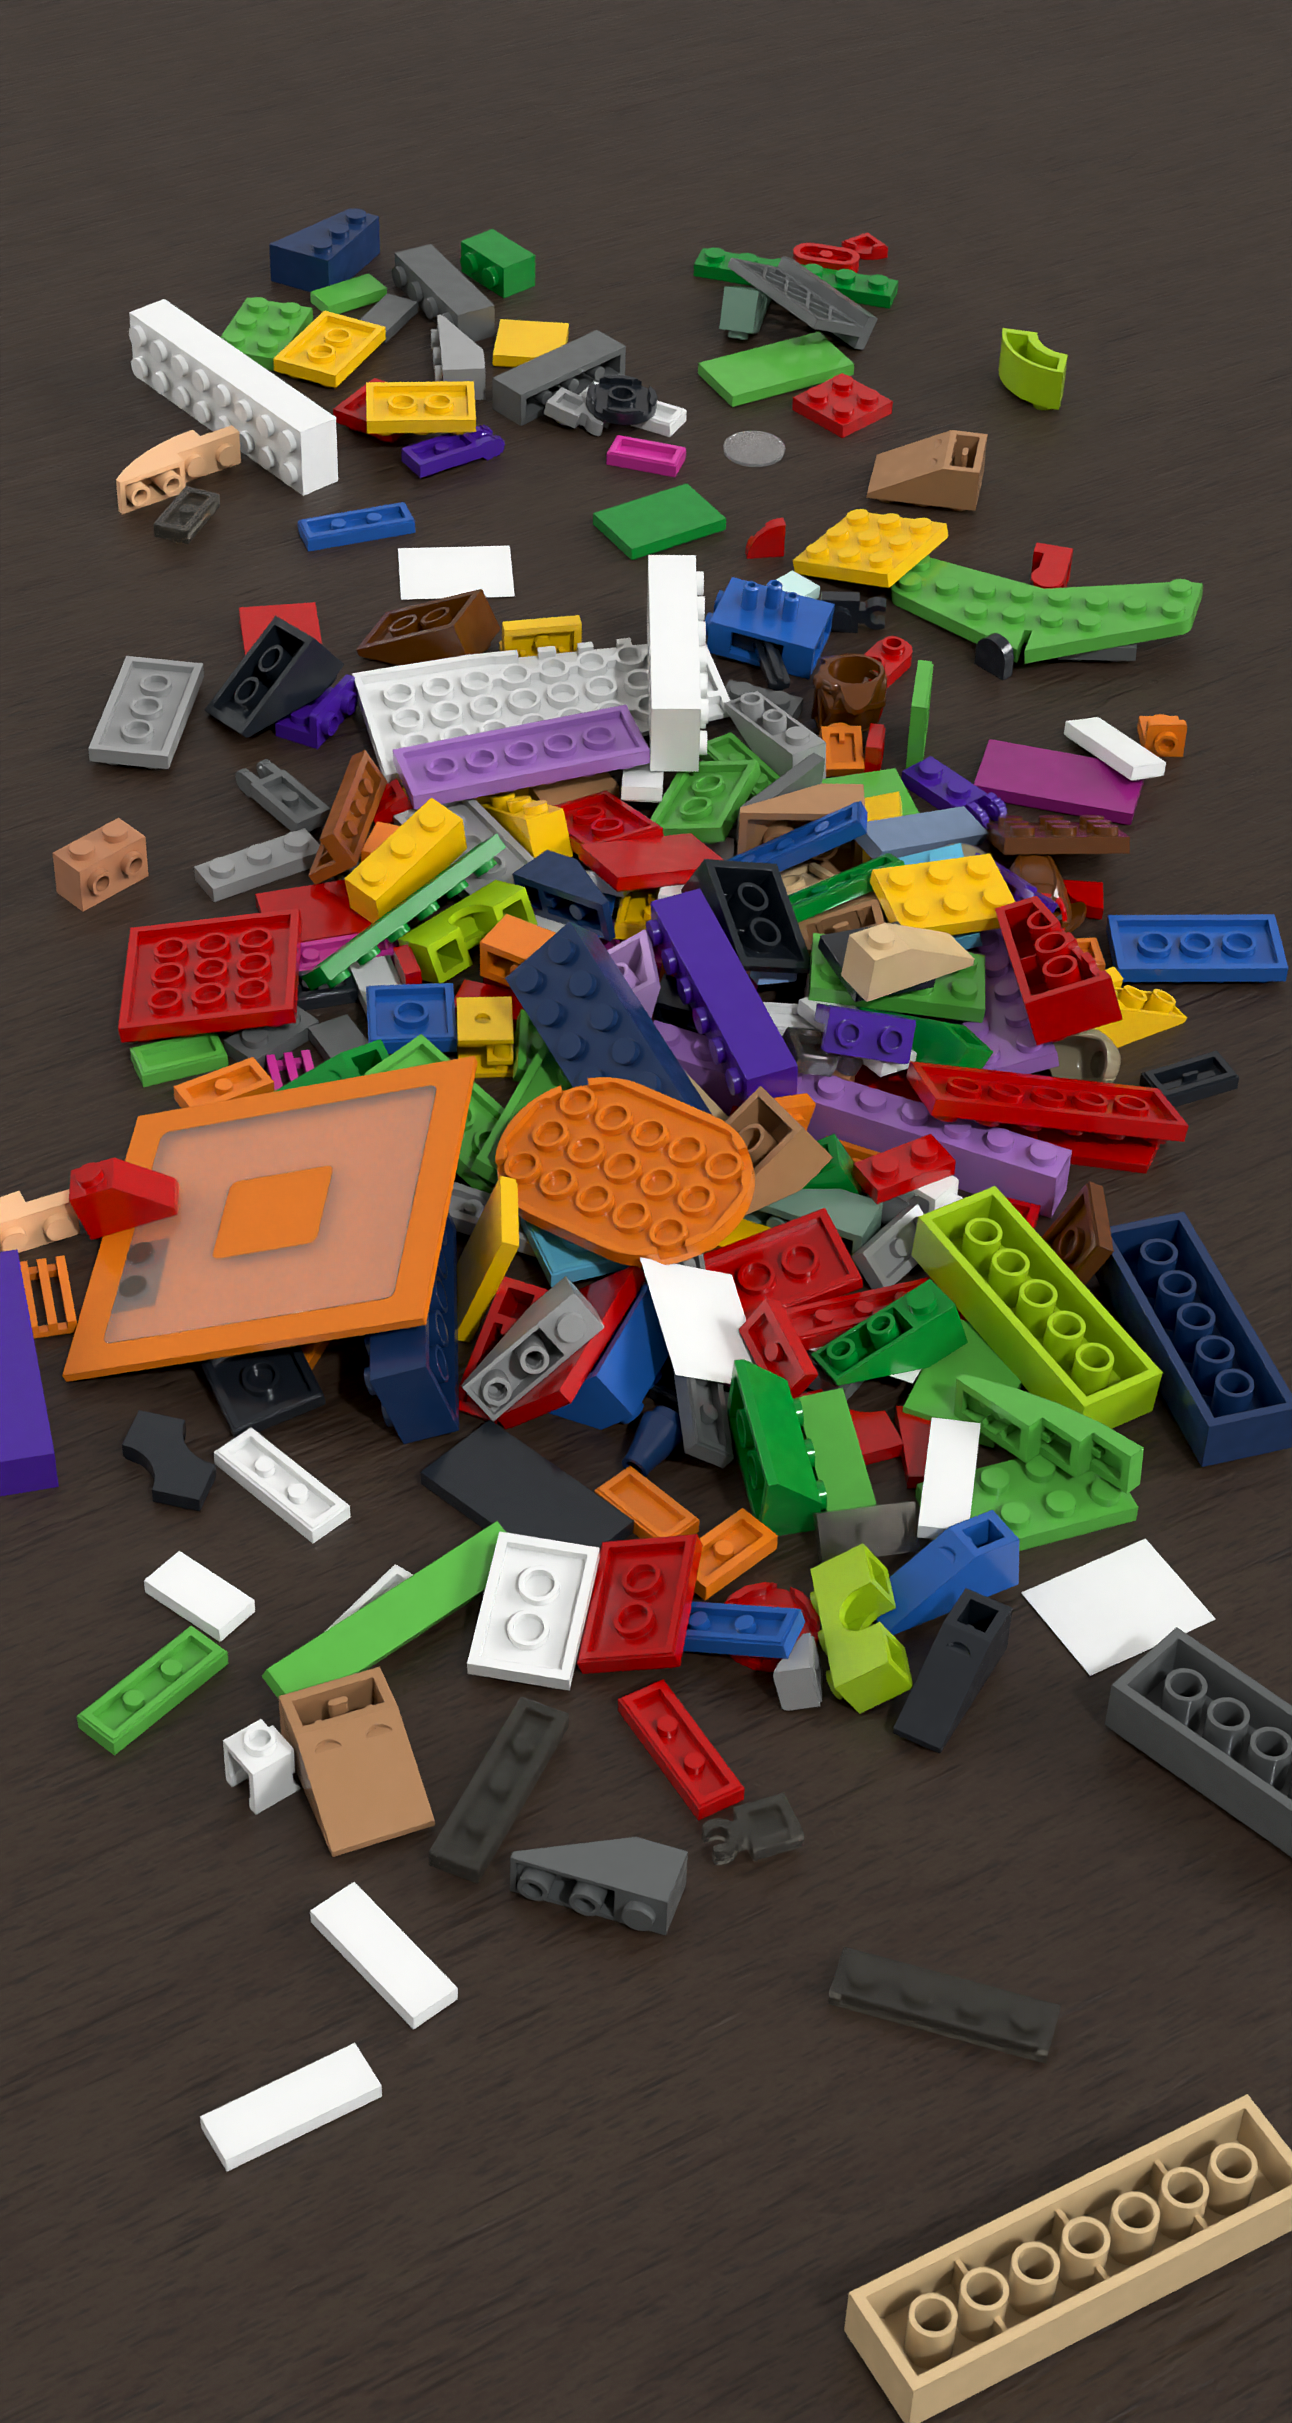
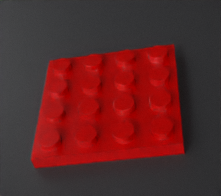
M300 909L130 928L118 1024L121 1043L134 1041L149 1042L154 1039L177 1036L193 1037L203 1033L236 1032L247 1028L280 1027L285 1024L296 1023L302 934Z

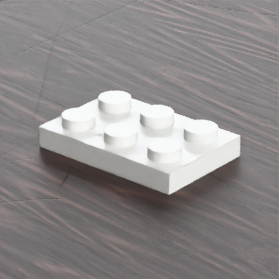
M499 1531L467 1661L468 1674L570 1691L600 1559V1549L598 1547Z

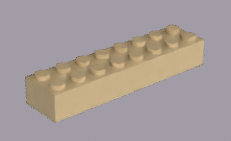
M1246 2094L849 2292L844 2331L903 2422L921 2423L1292 2231V2151L1249 2095Z

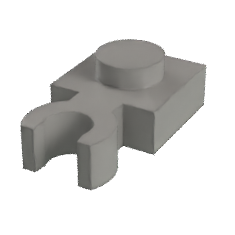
M563 387L546 402L544 414L555 419L561 425L570 426L575 429L580 424L589 433L596 436L602 434L603 427L608 428L610 423L595 417L589 412L586 398Z

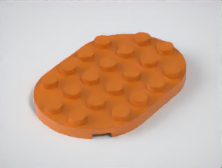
M611 1077L587 1078L589 1085L578 1086L565 1091L562 1090L560 1085L529 1102L514 1116L504 1130L497 1146L495 1162L498 1179L500 1175L516 1179L518 1185V1215L543 1230L616 1263L642 1268L640 1257L652 1259L663 1265H670L689 1260L706 1251H710L716 1248L739 1225L753 1199L755 1190L754 1167L744 1140L732 1126L709 1113L633 1081Z

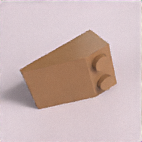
M822 783L740 807L737 855L857 801H861L865 807L864 785ZM853 839L802 863L811 860L837 875L862 864L863 848Z
M762 1086L725 1121L744 1140L754 1167L755 1190L745 1216L800 1191L833 1158Z

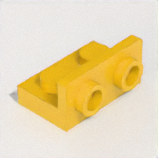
M580 616L503 621L502 641L499 642V651L517 650L518 658L537 656V647L555 646L556 654L576 652L577 643H582Z

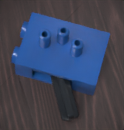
M732 577L726 590H719L714 604V613L708 612L705 619L709 652L760 666L768 688L774 691H783V689L789 688L791 681L788 674L810 679L830 636L835 604L798 595L795 592L783 591V585L778 580H771L767 583V586H764L754 581H745Z

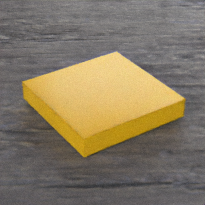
M500 319L493 351V366L515 368L567 344L569 323Z

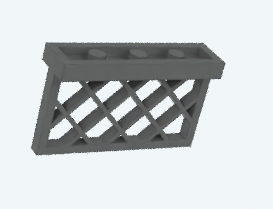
M782 256L778 267L731 257L727 266L729 269L812 328L830 331L853 348L864 350L878 318L789 257Z

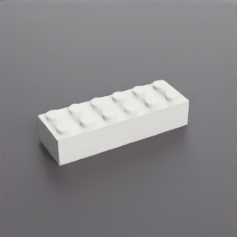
M648 555L647 651L650 771L699 772V755H707V731H700V729H706L709 718V701L705 699L708 692V675L704 673L707 666V648L703 647L706 642V622L702 621L705 618V596H697L704 594V571H696V555Z

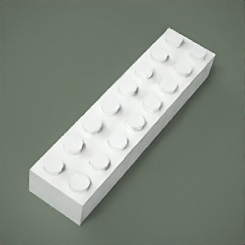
M163 299L129 312V337L132 342L133 354L131 367L138 379L145 382L212 431L232 425L239 431L240 451L304 496L338 481L335 416L167 300Z

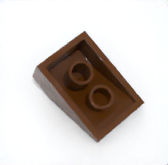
M478 589L385 612L356 651L360 657L400 666L463 655L480 654L491 646V641L501 628L483 590Z

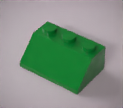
M745 1359L734 1360L727 1416L752 1514L778 1536L817 1530L820 1512L827 1509V1494L824 1482L822 1480H815L812 1468L815 1467L813 1443L810 1438L804 1439L801 1427L804 1425V1414L799 1398H792L786 1379Z

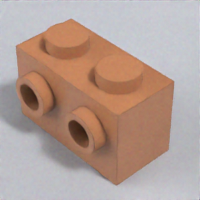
M120 818L53 852L57 893L83 912L149 876L145 836Z

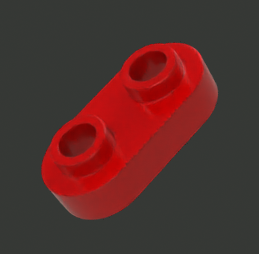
M802 243L793 249V260L799 264H818L822 268L833 270L849 269L855 273L859 270L860 256L856 251L849 248L817 243Z
M889 636L878 641L864 655L876 659L883 665L887 676L888 688L910 668L913 649L902 638Z

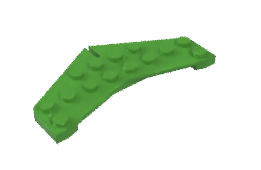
M927 555L891 586L894 605L976 644L991 633H998L1004 636L1012 646L1014 662L1016 663L1024 643H1027L1024 650L1025 664L1183 635L1192 628L1202 598L1203 583L1190 582L1186 579H1175L1171 582L1044 589L930 558Z

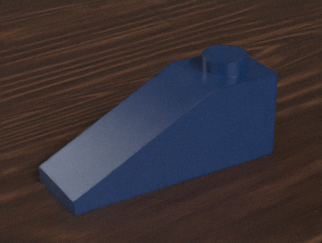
M546 850L512 873L514 884L526 888L535 915L564 925L570 921L602 936V939L608 941L616 937L608 900L577 859Z

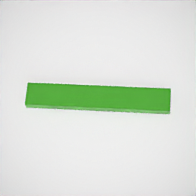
M496 1521L266 1669L262 1678L279 1699L278 1696L369 1669L485 1592L499 1531H506Z

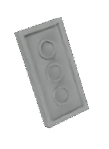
M126 656L89 745V760L109 765L121 764L141 766L148 769H169L204 678L203 663Z
M475 799L442 804L463 819L467 850L456 860L496 833L506 846L505 849L494 856L498 864L478 878L474 873L466 877L465 880L469 886L457 895L463 900L494 880L514 884L512 873L533 860L534 857ZM410 809L393 815L394 825L401 826L418 809Z

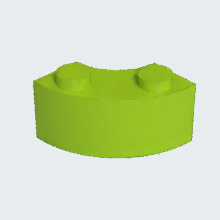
M1003 328L998 368L1002 383L1016 396L1033 403L1036 409L1059 410L1064 392L1068 355L1045 347L1038 340L1037 332Z

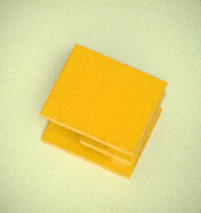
M511 996L456 998L458 1059L475 1056L478 1062L475 1078L513 1077L514 1036Z

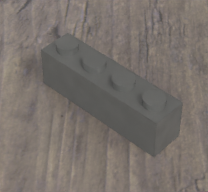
M432 244L395 253V267L392 269L395 285L410 300L418 301V307L436 325L437 315H443L473 342L495 336V305Z
M595 330L492 378L493 410L520 426L544 416L546 402L561 387L580 395L592 382L600 383V378L611 375L625 376L626 346L599 330Z

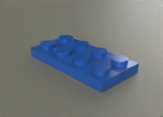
M1275 914L1107 916L1106 932L1113 967L1124 978L1123 982L1264 983L1286 981L1288 965Z

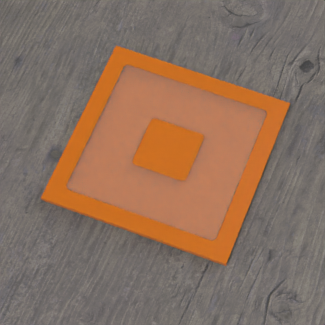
M475 1056L138 1116L125 1161L176 1178L179 1183L178 1214L102 1238L62 1374L65 1381L97 1378L426 1325L478 1064Z

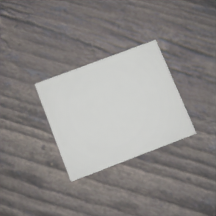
M510 546L398 548L401 600L441 599L482 589L486 597H515Z
M640 1257L675 1375L731 1384L734 1360L745 1359L756 1365L739 1332V1328L746 1322V1318L731 1274L679 1264L663 1265L652 1259Z
M1146 1539L1021 1592L1090 1676L1154 1648L1176 1627L1187 1633L1216 1620Z

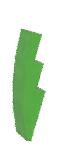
M965 1374L956 1378L954 1415L962 1421L981 1423L980 1433L1025 1463L1040 1454L1075 1478L1090 1469L1126 1494L1140 1485L1144 1447L1120 1433L1059 1403L1023 1390Z

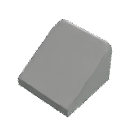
M810 1633L800 1636L788 1659H782L773 1673L781 1707L786 1711L818 1707L820 1702H822L823 1670L814 1637Z

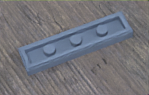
M962 806L868 821L867 834L854 840L872 859L886 853H891L899 858L941 848L952 843L980 845L983 844L989 833Z

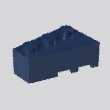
M347 209L269 244L271 281L311 292L351 279L380 254L379 216L368 214L362 209Z

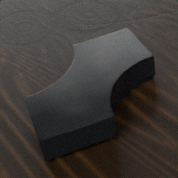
M139 1410L122 1443L123 1457L140 1464L151 1474L154 1479L152 1488L153 1502L201 1511L217 1476L216 1464L198 1458L188 1449L185 1444L186 1423L184 1419Z

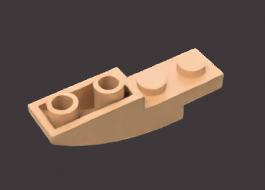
M232 425L202 436L194 430H190L146 451L128 465L116 479L119 512L125 514L186 492V482L240 464L239 431Z
M69 1189L25 1202L20 1191L0 1197V1252L17 1249L18 1253L80 1234L78 1216L69 1202Z

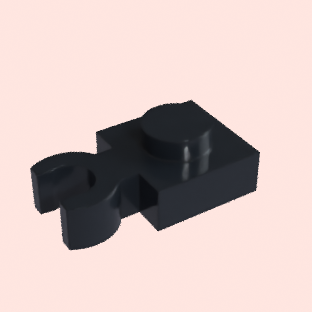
M821 591V601L835 604L831 632L858 633V624H865L868 628L874 630L885 628V616L872 614L876 611L886 612L885 598L873 597L866 602H860V592Z

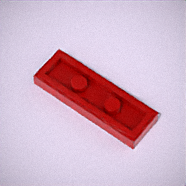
M664 1679L618 1699V1712L698 1821L744 1800L745 1788Z

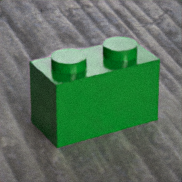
M490 229L461 241V272L500 297L506 298L535 286V255L499 232Z

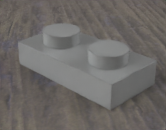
M918 1204L903 1209L851 1256L871 1289L895 1285L918 1264L911 1256L918 1216L924 1214Z

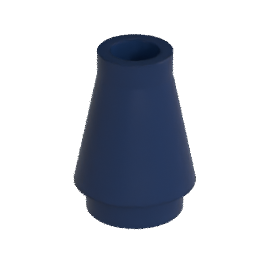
M656 1406L652 1411L645 1412L628 1453L622 1460L624 1469L632 1466L644 1477H647L651 1470L682 1445L683 1436L680 1415L664 1406Z

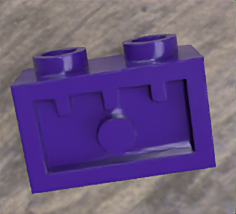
M346 674L334 688L331 686L326 688L320 697L278 720L275 723L276 736L318 749L329 736L335 734L338 726L347 716L352 715L356 710L358 695L355 692V677Z
M817 1003L814 1021L825 1024L821 1049L824 1052L899 1064L909 1063L917 1020L903 1016Z

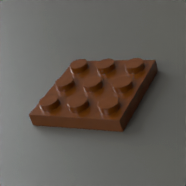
M1006 815L998 816V823H987V832L989 833L987 840L1004 855L1130 853V836L1118 829L1117 825H1112L1110 820H1104L1102 815L1079 816V822L1063 820V816L1058 815L1039 816V822L1023 821L1022 816Z

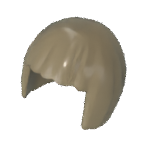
M1090 1029L1067 1036L1061 1041L1053 1042L1058 1054L1059 1066L1049 1069L1051 1077L1113 1083L1120 1070L1121 1055L1113 1041L1098 1029Z

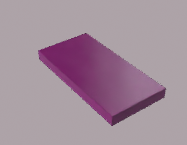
M989 739L973 785L987 794L993 792L1004 803L1075 816L1102 815L1104 820L1131 825L1144 779L1131 781L1098 758Z

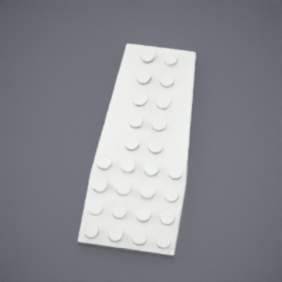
M631 638L616 639V647L593 650V643L585 642L577 643L576 652L556 654L555 646L537 647V656L518 658L517 650L463 655L352 673V676L355 677V692L358 695V703L381 773L387 780V784L397 778L399 783L403 785L393 763V749L625 704L642 736L649 735L647 644L632 645ZM705 643L703 647L707 648V666L704 673L708 675V692L705 699L709 701V722L730 717L724 708V703L730 701V698Z

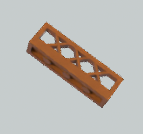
M366 750L351 757L320 836L321 844L308 875L315 885L356 866L387 784V780Z

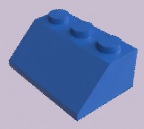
M648 1283L641 1286L572 1403L549 1412L550 1414L602 1430L619 1422L627 1424L642 1412L644 1408L642 1401L649 1389L661 1379L663 1374L661 1368L670 1356Z

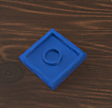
M453 983L366 986L368 1043L381 1039L388 1054H393L422 1034L441 1052H457Z

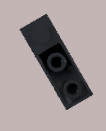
M965 1588L939 1630L893 1728L894 1734L941 1754L1007 1649L1012 1607Z

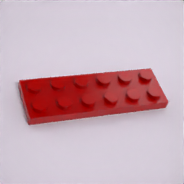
M910 1061L906 1075L907 1080L929 1113L934 1118L944 1122H955L958 1118L975 1120L979 1124L990 1127L999 1126L1000 1123L1017 1124L1019 1127L1030 1131H1040L1042 1127L1056 1128L1064 1133L1076 1136L1083 1135L1084 1132H1094L1115 1140H1123L1126 1136L1141 1137L1154 1144H1165L1167 1140L1184 1142L1189 1127L1159 1088Z

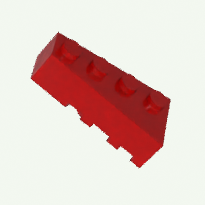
M1037 896L995 908L1036 1045L1058 1042L1067 1036L1123 1020L1111 976L1105 970L1101 971L1097 967L1095 959L1088 951L1084 953L1080 949L1076 938L1070 932L1066 933L1061 928L1060 921Z

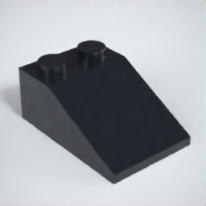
M275 616L204 710L209 715L248 738L320 697L326 688L334 683L337 674L344 664L315 638Z
M704 859L683 886L681 892L701 889L745 971L809 974L810 955L777 864Z

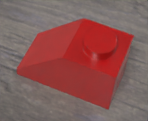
M110 1158L97 1163H87L80 1168L71 1170L69 1202L91 1240L178 1215L179 1183L174 1177L117 1158Z

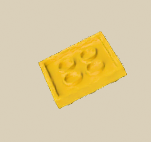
M865 509L852 510L834 527L829 528L823 536L808 545L806 550L793 559L794 571L800 575L890 588L948 538L947 523L932 522L929 518H903L894 513L884 515L868 513Z

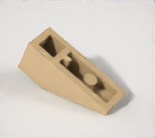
M883 923L849 935L841 976L868 1002L973 966L974 958L949 933Z

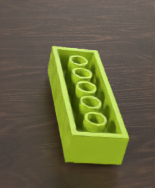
M996 1186L918 1216L911 1256L936 1285L956 1304L961 1314L1005 1365L1020 1379L1023 1386L1031 1394L1059 1403L1111 1429L1153 1411L1163 1372Z

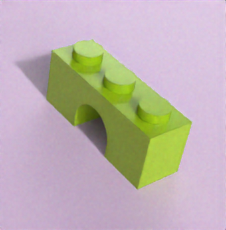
M494 880L398 939L400 946L408 944L411 947L420 967L422 980L432 983H444L473 965L468 950L479 945L481 939L506 914L538 925L525 887Z
M863 1543L810 1569L814 1591L810 1593V1599L816 1613L820 1616L822 1630L818 1631V1639L823 1651L828 1656L830 1670L826 1671V1679L833 1694L838 1699L844 1698L860 1714L912 1689L913 1682L905 1647L881 1622L870 1626L879 1616L896 1608L888 1569Z

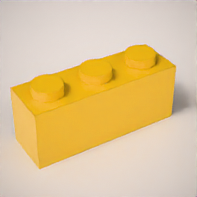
M431 797L344 878L350 907L368 921L374 923L450 866L467 850L463 819Z

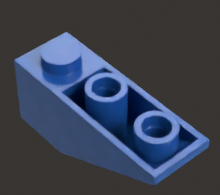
M993 1510L948 1527L889 1577L896 1608L879 1616L873 1622L875 1624L881 1622L892 1635H895L949 1613L965 1588L989 1597L1018 1585L1020 1539Z

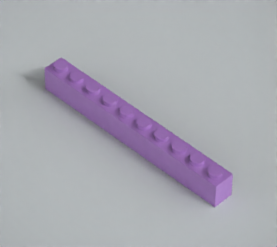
M657 1020L653 1022L685 1072L726 1115L730 1116L733 1105L739 1107L742 1105L738 1094L733 1096L727 1087L725 1070L722 1064L716 1065L710 1054L707 1036ZM798 1065L797 1094L807 1093L816 1103L807 1128V1132L816 1141L835 1134L839 1140L881 1153L932 1134L956 1160L955 1174L952 1176L959 1179L958 1189L976 1194L996 1186L1005 1197L1041 1205L1039 1215L1052 1218L1067 1190L1072 1154L1070 1149L1004 1128L985 1126L975 1120L958 1118L955 1122H944L934 1118L921 1102Z

